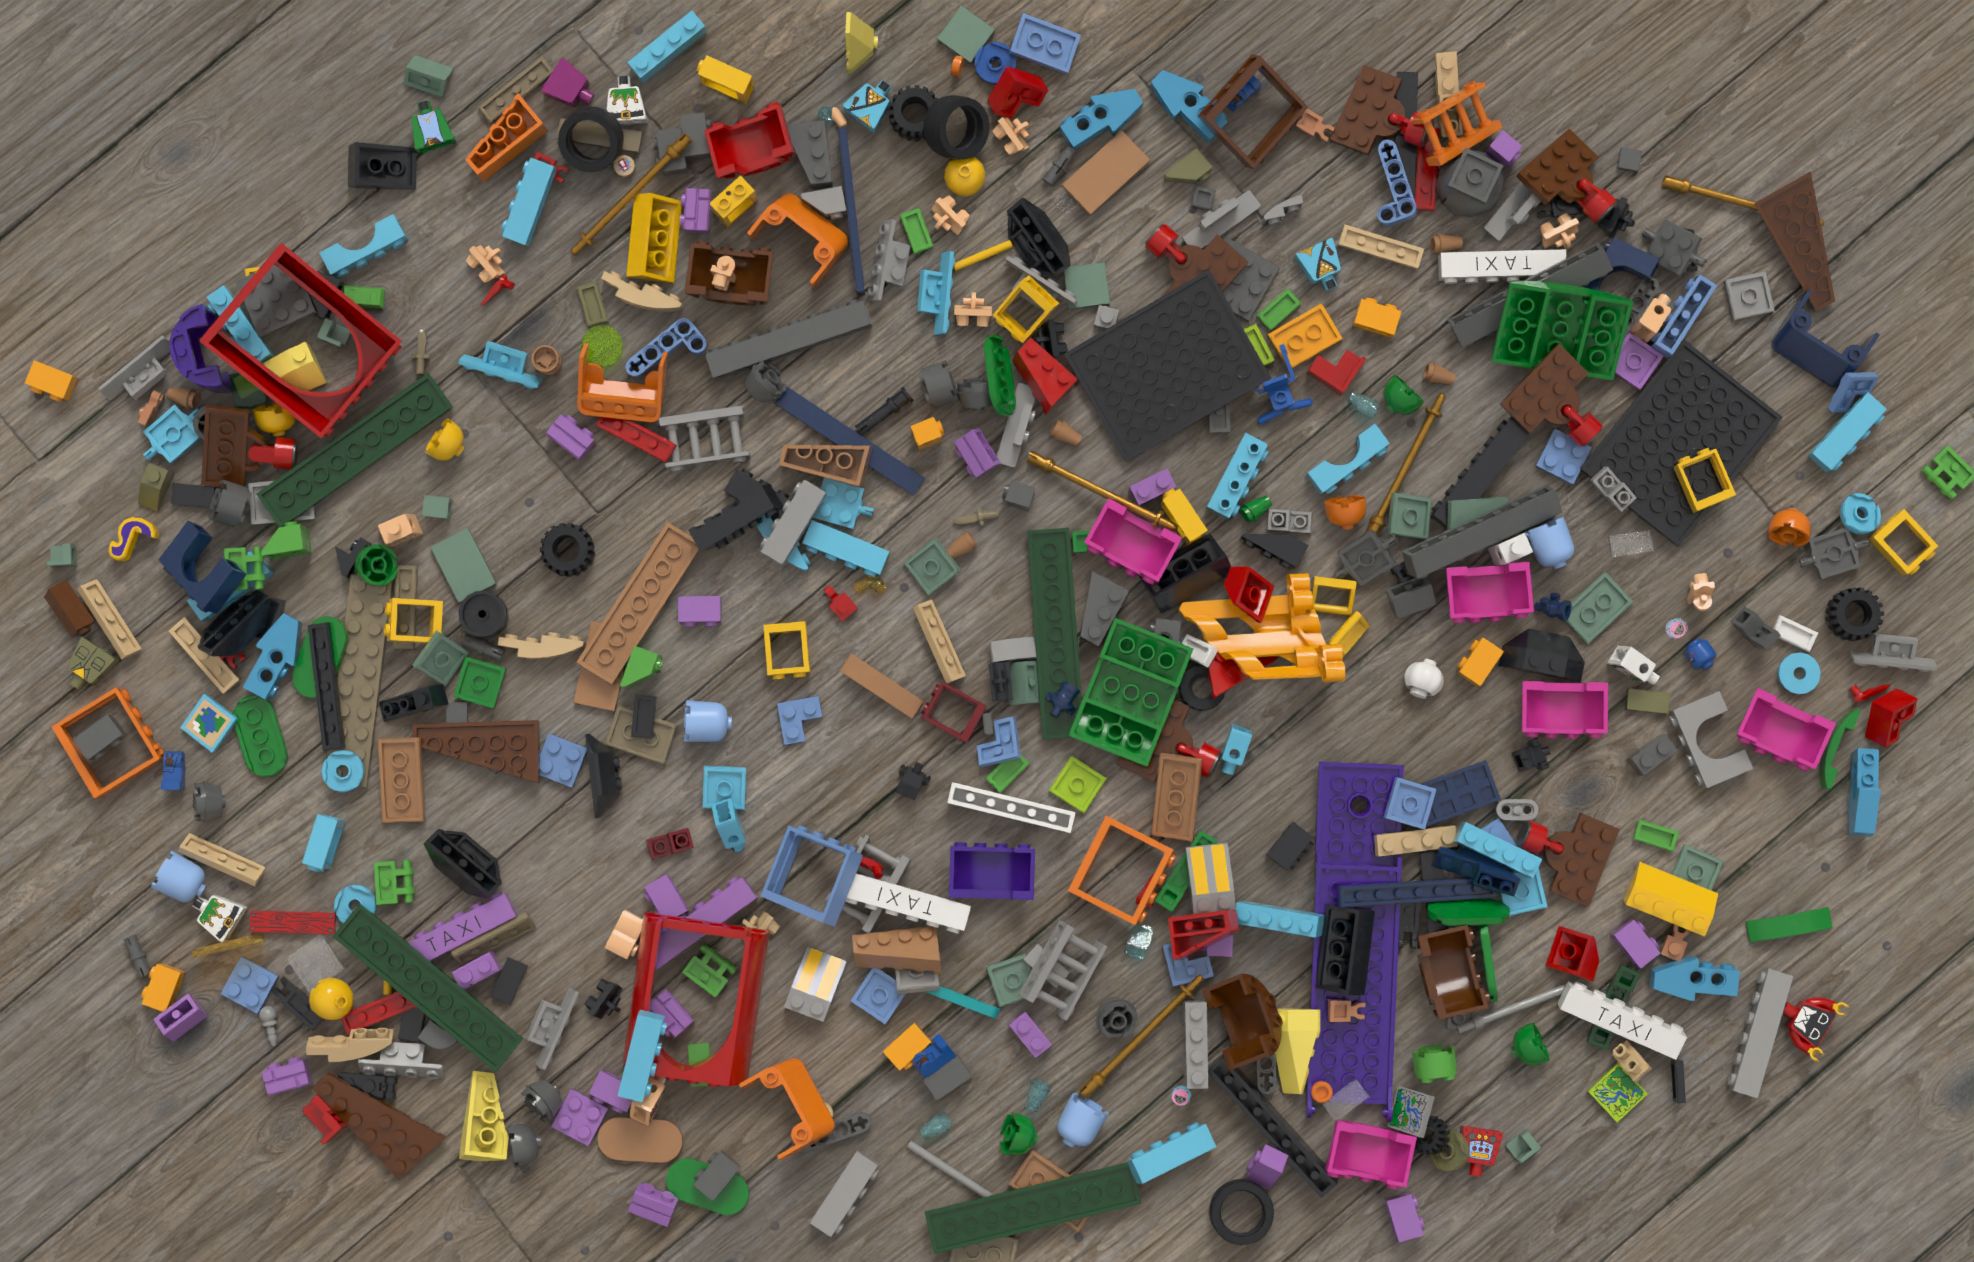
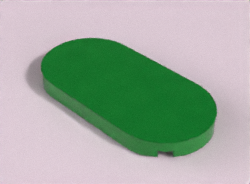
M994 334L986 337L984 341L989 394L995 411L1001 417L1012 415V410H1015L1016 407L1011 358L1007 346L1002 344L1003 338Z
M331 616L320 617L310 625L330 622L337 674L348 644V632L341 620ZM307 630L296 666L293 670V683L297 691L303 696L316 698L309 632Z
M258 695L243 697L235 706L232 714L239 718L234 727L248 769L256 775L262 777L275 776L286 766L288 752L274 706L269 700Z
M1490 898L1437 901L1428 904L1427 915L1431 920H1441V924L1448 926L1497 925L1506 922L1510 915V908L1503 904V902Z
M1488 925L1479 926L1480 943L1487 991L1490 993V1003L1498 1002Z
M684 1158L678 1160L669 1168L666 1176L667 1188L669 1192L673 1193L681 1201L723 1215H732L739 1212L748 1201L749 1189L747 1183L737 1173L712 1201L694 1186L696 1182L694 1179L695 1175L701 1168L706 1170L710 1164L693 1158Z

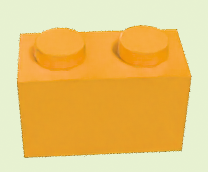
M1372 298L1361 299L1352 326L1392 338L1402 311L1397 310L1398 307L1391 304H1385V306L1377 304L1378 301Z
M34 360L24 384L31 386L30 391L42 395V392L50 394V399L61 403L62 399L70 400L78 378Z
M932 417L910 426L919 451L942 442L944 430L940 420L935 421V418Z
M1483 637L1473 641L1469 647L1470 654L1467 658L1463 657L1457 665L1460 668L1457 674L1476 687L1482 685L1504 652Z
M163 963L156 964V967L153 966L149 974V978H151L150 983L144 988L141 998H143L142 1004L162 1012L172 1006L185 971Z
M914 1022L886 1047L883 1053L899 1071L902 1068L907 1070L913 1065L912 1062L915 1055L924 1052L929 1047L931 1040Z

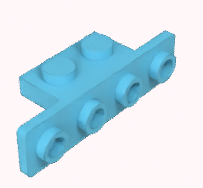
M953 251L941 253L939 272L925 269L920 272L917 312L935 315L934 335L937 336L946 334L949 328L950 290L953 286L952 269L955 265Z
M490 341L486 343L483 359L464 354L458 364L463 365L468 370L483 371L485 375L499 376L507 382H518L530 389L538 388L543 382V378L524 372L528 353Z

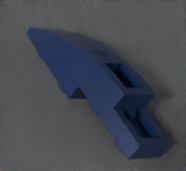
M1440 846L1434 860L1433 867L1473 878V885L1513 897L1520 883V878L1501 864L1463 847L1457 852Z

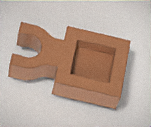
M1309 109L1303 112L1302 118L1295 125V128L1312 138L1316 133L1325 143H1327L1329 138L1323 132L1328 130L1333 133L1335 129L1331 125L1322 124L1324 118Z
M153 390L148 404L146 403L145 407H142L138 413V423L146 427L153 423L159 411L158 407L165 397L164 395Z
M1673 924V935H1666L1660 955L1678 961L1682 959L1688 942L1683 941V939L1689 934L1690 930L1684 929V932L1680 933L1678 931L1679 926Z
M1328 999L1327 1021L1350 1022L1351 1016L1365 1019L1364 1014H1357V1009L1365 1007V1003L1355 1002L1351 1005V1000Z

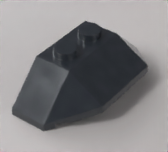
M1021 198L1007 210L1008 238L1030 269L1032 267L1042 275L1056 278L1071 266L1068 245L1043 210L1025 198Z
M255 590L251 592V595L244 596L233 602L202 632L198 649L212 657L237 656L266 627L271 603L270 596Z
M1527 629L1502 645L1501 650L1504 652L1499 659L1498 666L1581 683L1585 661L1568 636Z
M585 734L595 818H602L620 795L619 790L623 789L622 779L617 775V769H620L619 756H615V752L592 734Z
M437 829L424 842V846L434 866L466 894L488 899L501 886L502 880L500 879L497 859L466 833Z

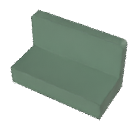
M415 55L406 66L404 85L443 97L446 93L447 80L453 73V68Z
M1037 661L1009 663L1013 700H1009V705L1040 703Z

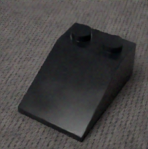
M360 142L349 145L348 187L415 190L416 149L413 147Z

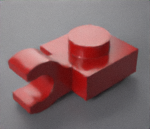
M830 585L824 589V592L833 601L829 607L842 622L858 609L845 592L839 596Z

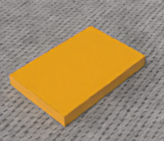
M1322 303L1267 335L1284 364L1285 361L1279 346L1285 345L1292 369L1343 339Z

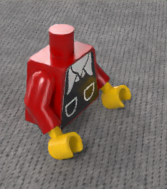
M1824 997L1808 998L1805 1001H1799L1796 1007L1786 1002L1782 1014L1789 1017L1786 1023V1027L1789 1029L1788 1035L1796 1048L1810 1055L1812 1060L1818 1063L1819 1060L1814 1055L1821 1053L1824 1056L1823 1051L1818 1047L1836 1016L1834 1011L1841 1016H1847L1840 1012V1008L1842 1006L1849 1008V1005L1843 1002L1837 1004L1836 1001Z

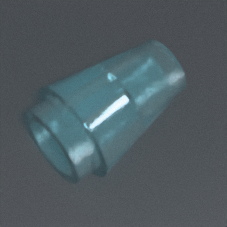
M1355 391L1347 401L1365 418L1369 417L1370 419L1374 417L1380 407V404L1376 403L1377 400Z
M1037 1078L1030 1082L1025 1107L1037 1112V1109L1050 1092V1084Z
M945 1112L937 1113L919 1130L923 1138L926 1139L948 1132L949 1128L952 1127V1123Z

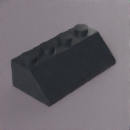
M1209 533L1175 552L1158 583L1154 582L1151 585L1142 580V577L1139 576L1153 603L1162 614L1225 579L1231 564L1227 555Z
M1326 904L1316 981L1317 989L1346 995H1365L1375 911L1356 907L1339 908L1337 905Z

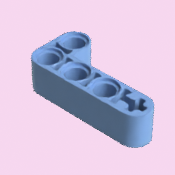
M1384 140L1379 144L1378 152L1395 202L1380 207L1377 217L1383 226L1391 227L1415 218L1417 206L1397 146L1392 140ZM1386 147H1389L1391 149V155L1393 157V159L1389 160L1388 155L1386 153ZM1393 166L1400 167V171L1396 175L1389 173L1390 168ZM1400 185H1404L1407 188L1403 194L1395 192L1396 188ZM1405 205L1413 206V210L1409 214L1402 212V208ZM1385 212H1392L1393 217L1390 220L1385 221L1382 219V215Z
M682 318L626 362L625 368L629 376L634 379H640L660 364L663 352H668V356H670L685 344L693 355L702 356L707 352L708 344L693 323L686 318ZM682 325H689L690 330L688 333L681 334L679 332ZM666 338H673L672 346H663V341ZM695 341H702L703 347L701 349L694 350L692 348ZM656 351L657 357L654 360H648V352ZM642 357L644 361L648 364L647 366H645L644 363H642V361L640 360ZM634 364L639 366V372L633 371L632 366Z

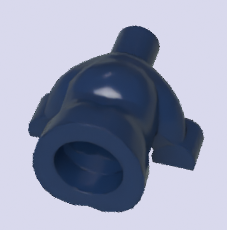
M1553 592L1550 594V599L1543 597L1540 599V603L1536 602L1534 610L1541 611L1550 618L1557 617L1562 621H1567L1571 614L1572 604L1569 600L1559 602L1560 594Z
M1063 681L1057 694L1049 692L1045 699L1054 704L1051 714L1058 717L1063 710L1073 715L1077 708L1073 706L1072 702L1078 696L1080 690L1070 683Z

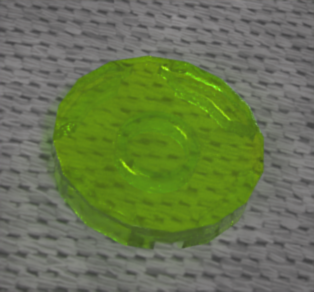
M598 325L592 327L582 338L581 349L584 343L589 344V363L607 367L617 362L622 354V338L610 326Z

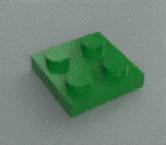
M465 656L453 697L495 709L507 669Z

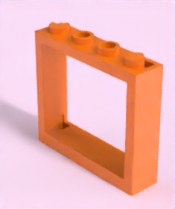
M120 687L112 689L52 726L53 731L94 799H101L160 763L164 758L162 747L159 743L155 744L151 737L153 736L152 730L148 725L143 724L141 720L143 716L140 710L131 704V695L126 689L123 690ZM119 698L152 753L153 758L103 788L83 753L73 741L74 738L68 728Z
M1105 816L1068 891L1137 926L1138 923L1142 924L1146 918L1147 912L1145 910L1148 904H1153L1157 893H1155L1157 886H1162L1167 875L1164 872L1167 866L1171 867L1176 857L1173 855L1175 850ZM1112 826L1165 852L1133 917L1080 890Z

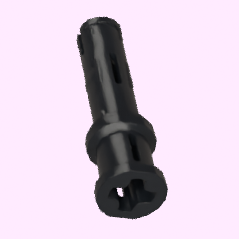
M904 387L893 397H888L884 405L855 425L856 429L860 430L859 433L862 436L888 416L898 413L904 405L914 401Z

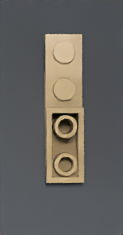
M1457 51L1435 53L1437 104L1459 92ZM1453 106L1446 111L1456 136L1463 135L1462 124L1456 108ZM1438 115L1441 137H1448Z
M604 271L601 277L604 283L618 290L615 294L616 298L629 305L660 312L681 311L684 307L680 303L681 299L671 293L669 296L662 293L663 289L655 284L651 286L645 284L643 289L639 290L641 288L639 285L632 281L629 283L622 281V276L613 271L610 274Z
M548 632V636L542 635L541 643H538L539 639L526 637V641L517 640L518 636L505 634V638L499 637L498 645L518 649L517 657L547 659L576 652L584 648L586 642L581 641V637L569 635V638L565 639L560 638L561 634Z
M357 1028L351 1029L349 1037L343 1035L335 1037L316 1035L309 1037L306 1055H328V1062H341L362 1058L392 1044L394 1029Z

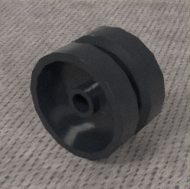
M475 591L467 595L459 608V621L462 627L469 634L483 639L499 635L506 628L509 620L508 608L505 602L497 595L487 591ZM486 611V617H480L481 612L484 613Z

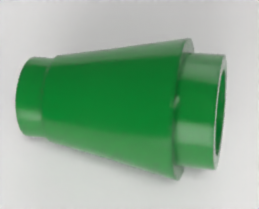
M1265 495L1244 504L1243 508L1240 509V513L1246 522H1256L1272 506V502Z

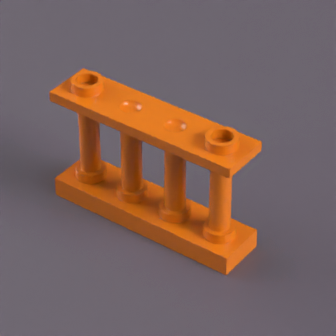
M1471 81L1466 83L1464 89L1431 109L1418 112V116L1411 120L1412 124L1424 125L1434 149L1433 154L1426 158L1429 166L1443 165L1461 154L1465 148H1471L1502 128L1500 120L1491 121L1487 118L1477 91L1486 87L1485 82L1476 83ZM1469 96L1480 121L1478 123L1479 126L1476 128H1472L1462 103ZM1453 106L1456 108L1465 131L1463 132L1464 135L1460 138H1457L1446 111ZM1438 115L1449 139L1448 145L1445 147H1441L1431 119Z

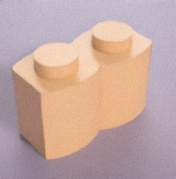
M625 909L609 937L605 949L625 959H629L630 956L634 957L639 948L637 942L641 935L643 918Z

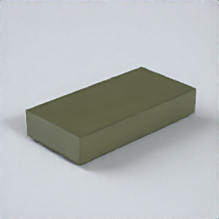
M598 282L577 287L588 328L608 323Z
M1628 688L1625 709L1669 714L1671 693Z

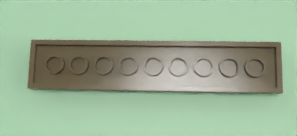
M351 574L344 623L349 638L337 678L345 748L328 750V756L340 750L351 751L358 755L364 763L365 769L363 781L359 786L368 787L387 636H384V625L388 624V615H385L386 602L389 603V599L392 598L394 579L386 585L372 586L361 581L357 575ZM342 765L338 768L339 776L345 777L348 775L349 770L347 766Z

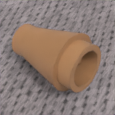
M1436 234L1430 239L1431 251L1437 254L1461 249L1463 245L1461 236Z
M1435 362L1433 364L1428 363L1423 373V379H1426L1427 382L1451 386L1456 377L1455 373L1448 371Z
M170 387L167 391V399L187 409L198 406L200 393L196 392L195 389Z
M1057 420L1050 431L1053 439L1077 446L1082 438V435L1078 434L1064 420L1062 422Z
M966 532L965 534L962 533L946 550L955 559L975 550L974 547L977 546V543L973 536Z

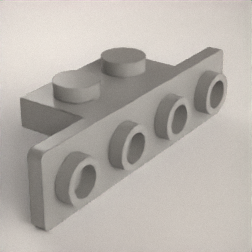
M1520 181L1483 228L1494 239L1499 241L1512 225L1522 224L1529 216L1528 211L1532 207L1535 208L1541 201Z
M1250 190L1237 199L1233 198L1229 201L1227 198L1218 204L1219 208L1212 213L1210 210L1201 217L1202 221H1200L1199 226L1183 236V240L1187 245H1194L1203 249L1217 234L1219 236L1223 235L1261 207L1260 203Z
M893 219L883 220L879 228L880 238L875 249L876 259L871 271V284L868 288L869 302L881 301L884 283L903 286L910 245L893 241L896 220Z
M1015 256L1013 258L1006 257V263L1022 273L1012 291L1022 279L1031 276L1055 300L1059 297L1073 307L1077 306L1076 296L1068 290L1064 292L1058 288L1059 285L1051 279L1045 280L1040 277L1042 274L1032 267L1028 269L1023 266L1024 262ZM1024 291L1020 293L1019 296L1041 311H1045Z
M161 336L101 385L98 390L107 399L112 400L126 388L131 397L137 400L168 374L159 361L170 352V342L164 336Z
M1022 383L1017 385L1015 392L1016 407L1015 410H1012L1013 414L1008 416L997 454L1002 465L1012 468L1016 467L1022 443H1027L1030 432L1026 431L1028 423H1033L1035 411H1032L1035 398L1029 385Z
M1874 634L1871 653L1850 651L1849 654L1853 663L1859 666L1871 664L1880 668L1891 666L1901 670H1908L1909 668L1918 669L1922 672L1937 670L1934 659L1915 657L1918 645L1916 637Z
M571 987L568 988L561 1006L543 999L541 1000L525 1037L528 1041L543 1046L535 1064L541 1070L545 1071L546 1067L551 1064L553 1051L561 1041L563 1028L568 1025L570 1012L578 1002L579 992Z
M392 1042V1044L381 1050L380 1060H358L360 1072L366 1075H374L376 1073L385 1074L386 1076L405 1075L409 1078L420 1076L429 1079L444 1078L445 1075L443 1065L423 1063L426 1050L425 1044Z

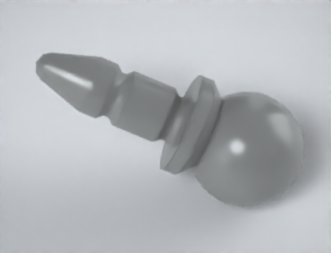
M265 1006L260 1010L259 1016L263 1021L262 1026H267L268 1039L271 1045L275 1047L277 1035L275 1034L274 1024H277L275 1020L277 1013L273 1007Z

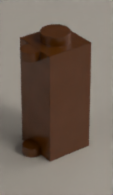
M65 580L49 588L44 598L71 638L75 636L81 637L89 633L94 619L68 581Z

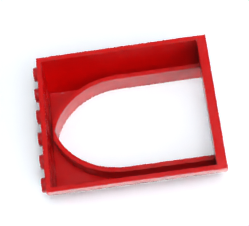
M282 243L269 255L267 260L199 340L320 438L324 435L328 437L335 429L332 425L337 419L341 421L348 413L346 408L349 404L352 403L354 405L362 395L359 392L364 386L367 389L375 380L374 374L377 371L382 372L388 365L386 361L391 354L395 356L402 348L399 345L402 341ZM273 265H275L330 309L346 325L353 337L357 350L358 363L354 382L344 388L329 392H314L300 389L280 378L220 329Z
M644 912L623 1054L624 1065L626 1064L638 1013L640 1010L650 1012L661 929L669 928L745 940L734 1021L724 1043L711 1056L691 1065L680 1064L661 1047L660 1055H655L653 1062L657 1064L655 1075L650 1076V1078L662 1076L669 1081L682 1079L690 1084L708 1083L707 1085L710 1087L739 1085L747 1080L749 1076L770 930Z

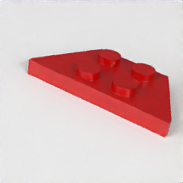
M1216 653L1208 667V679L1211 681V695L1213 699L1249 678V676L1241 672L1240 667L1233 659L1225 660L1219 653ZM1277 656L1256 657L1264 668L1278 659Z

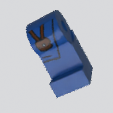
M1253 75L1227 106L1233 112L1236 111L1261 88L1262 83Z
M166 751L163 758L164 769L161 790H185V754L183 751Z
M940 1034L933 1038L934 1043L926 1048L924 1052L916 1054L913 1058L912 1063L922 1076L932 1075L956 1057Z

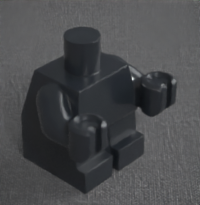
M1539 738L1528 741V747L1511 752L1518 772L1533 767L1541 771L1549 768L1545 756L1550 754V749L1547 746L1542 748L1541 742H1538Z
M916 762L913 768L910 766L905 767L902 764L899 769V775L902 778L895 792L915 801L921 785L927 786L931 780L930 776L927 777L925 773L921 772L923 764Z

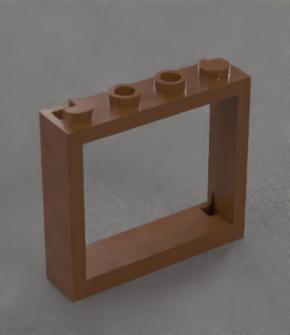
M1251 54L1197 117L1245 167L1255 169L1259 163H1263V158L1277 147V142L1290 132L1291 126L1302 118L1301 115L1308 106L1261 56ZM1258 70L1291 104V107L1247 156L1214 120Z

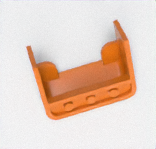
M786 193L765 209L747 232V235L753 242L767 223L772 226H778L788 217L816 238L819 243L814 249V258L822 266L810 280V285L815 290L848 248V237L796 195Z
M584 343L579 356L578 410L582 414L643 422L657 421L663 406L668 352H663L659 370L650 371L646 375L645 384L604 380L603 368L598 364L588 363L589 344Z
M791 1058L768 1067L739 1084L740 1088L745 1090L760 1081L765 1087L770 1089L783 1085L802 1122L794 1126L791 1132L795 1146L777 1155L779 1160L784 1161L830 1135L835 1129L834 1119L805 1065L799 1059Z

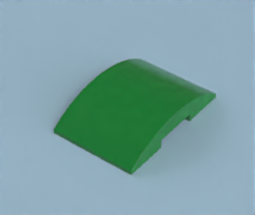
M1512 281L1509 283L1491 362L1532 368V366H1537L1557 344H1560L1589 373L1586 377L1613 380L1633 301L1614 294L1567 284L1540 281Z
M1115 618L1068 736L1147 767L1194 648Z

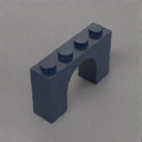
M1614 237L1612 242H1607L1604 247L1613 270L1608 272L1605 277L1589 282L1584 288L1599 291L1602 281L1614 272H1628L1650 282L1659 266V258Z
M187 521L159 558V561L164 566L163 570L175 578L174 582L186 590L185 594L198 603L196 606L201 611L217 614L247 574L236 562L221 557L208 576L198 581L195 575L197 559L213 537L201 525Z

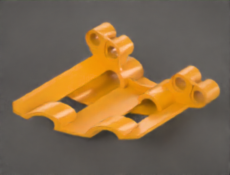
M1308 573L1287 574V595L1271 596L1262 623L1256 622L1235 606L1231 599L1182 602L1178 610L1187 621L1193 622L1201 630L1203 639L1208 644L1218 649L1217 653L1225 660L1233 659L1240 667L1241 672L1253 680L1321 677L1323 683L1345 681V665L1342 662L1341 644L1326 645L1323 639L1319 618L1313 608ZM1240 618L1255 633L1227 635L1223 627L1215 619ZM1281 656L1296 666L1264 668L1256 657Z

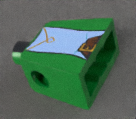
M430 101L418 103L420 114L412 117L416 151L421 154L457 143L440 109L432 110Z

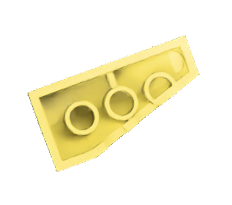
M847 12L845 30L846 58H848L847 74H852L873 56L874 49H878V36H875L873 28L853 13Z
M306 342L290 348L263 363L280 378L300 389L311 391L327 384L311 346ZM240 375L233 379L242 399L267 396L244 376Z
M1278 1008L1283 1025L1281 1026V1042L1275 1055L1282 1091L1288 1094H1303L1309 1073V1061L1315 1052L1313 1049L1314 1043L1320 1034V1010Z
M472 1071L459 1159L471 1161H499L507 1159L509 1138L505 1130L503 1112H501L494 1073Z

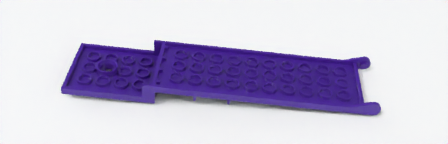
M1319 761L1314 859L1316 878L1313 913L1324 914L1325 917L1326 904L1337 905V886L1401 882L1402 857H1400V854L1376 856L1374 835L1401 832L1400 822L1383 817L1395 777L1403 779L1404 765ZM1357 797H1362L1367 802V809L1363 813H1355L1352 810V801ZM1400 904L1359 906L1356 908L1375 911L1365 995H1346L1316 988L1322 936L1313 937L1310 1009L1320 1010V1034L1315 1040L1313 1047L1315 1052L1313 1057L1310 1058L1308 1065L1306 1118H1311V1114H1315L1316 1110L1315 1105H1312V1101H1315L1311 1095L1312 1085L1317 1081H1325L1333 1090L1332 1097L1327 1102L1386 1104V1108L1382 1109V1117H1386V1121H1392ZM1328 999L1351 1000V1005L1355 1002H1364L1365 1007H1359L1357 1014H1364L1365 1019L1351 1016L1350 1022L1327 1021Z

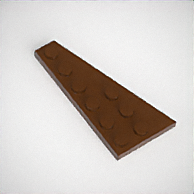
M1810 171L1754 204L1804 291H1813L1809 296V300L1817 312L1835 302Z
M538 720L413 724V737H421V748L540 784V732Z
M330 1072L312 1087L319 1097L398 1180L446 1138L444 1134L433 1131L429 1126L411 1119L409 1115L383 1101L376 1100L370 1094L354 1088L350 1083Z

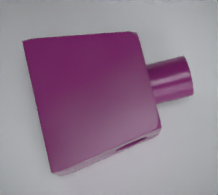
M564 58L560 59L541 89L544 96L571 107H575L579 100L590 105L595 94L586 90L589 86L588 79Z

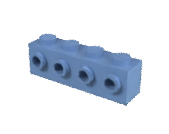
M1700 274L1694 279L1690 278L1684 287L1686 289L1683 297L1679 295L1673 304L1675 309L1672 314L1669 313L1663 322V328L1661 331L1658 330L1650 339L1653 341L1651 347L1664 355L1665 358L1672 356L1717 285Z

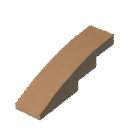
M851 653L839 670L911 719L923 703L921 699Z

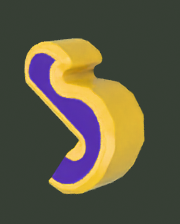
M135 517L126 519L118 528L119 543L115 541L110 543L109 554L115 560L127 561L132 555L139 533L158 540L160 533L153 523L145 519Z

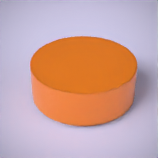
M954 57L951 66L952 76L958 78L961 76L964 67V57Z
M1317 1081L1312 1085L1311 1095L1315 1101L1325 1103L1331 1099L1333 1090L1327 1082Z

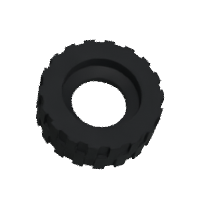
M1200 664L1193 666L1184 673L1179 692L1181 699L1191 709L1207 711L1218 706L1223 700L1225 693L1215 699L1212 698V695L1206 698H1199L1193 693L1192 685L1196 679L1201 677L1208 679V668Z

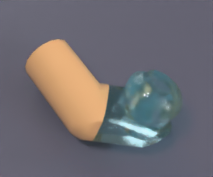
M824 106L818 111L820 119L834 120L839 128H843L848 124V121L837 107Z

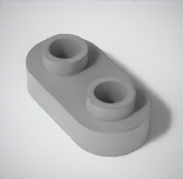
M1504 799L1496 804L1495 813L1501 820H1532L1538 814V806L1530 799ZM1504 806H1507L1509 808V812L1507 814H1504L1502 812V808ZM1525 806H1528L1530 808V812L1528 814H1525L1523 812V808Z

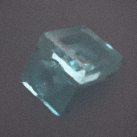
M1139 923L1137 926L1133 925L1124 952L1133 958L1144 959L1154 929Z

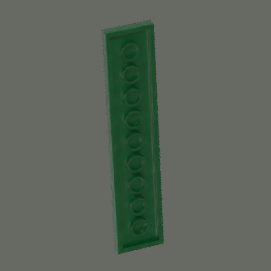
M427 373L256 493V495L279 527H285L284 523L292 522L454 407L431 375Z
M1069 528L1029 530L1027 535L1043 740L1072 738L1068 735L1081 705L1082 693ZM1065 681L1080 690V693L1072 702L1077 710L1073 715L1062 710L1059 716L1055 717L1051 714L1054 708L1053 702L1050 703L1045 698L1049 692L1057 694L1061 683Z
M359 904L332 936L494 1072L499 1070L524 1039L364 905Z
M1126 1162L925 1211L934 1254L1138 1205L1141 1204L1137 1183Z

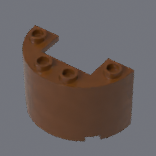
M697 241V244L691 243L684 293L695 298H699V295H702L707 301L724 304L756 306V301H760V305H765L768 303L774 252H771L770 248L759 247V250L753 251L741 249V252H735L729 247H720V250H716L706 241ZM722 256H729L735 262L733 272L736 276L735 283L730 282L727 292L717 290L712 285L714 276L711 273L712 265L717 267V262Z
M1468 925L1421 935L1416 940L1417 949H1421V954L1417 955L1424 989L1429 1004L1435 1005L1436 1009L1433 1010V1013L1438 1020L1489 1008L1490 997L1488 992L1484 991V987H1479L1482 981L1479 972L1475 971L1476 957L1469 948L1473 946L1474 934L1472 929H1468Z
M1239 974L1201 990L1205 1002H1207L1208 1010L1220 1008L1233 1047L1222 1050L1229 1071L1270 1056L1277 1051L1281 1042L1283 1020L1278 1013L1275 997L1269 993L1255 976Z

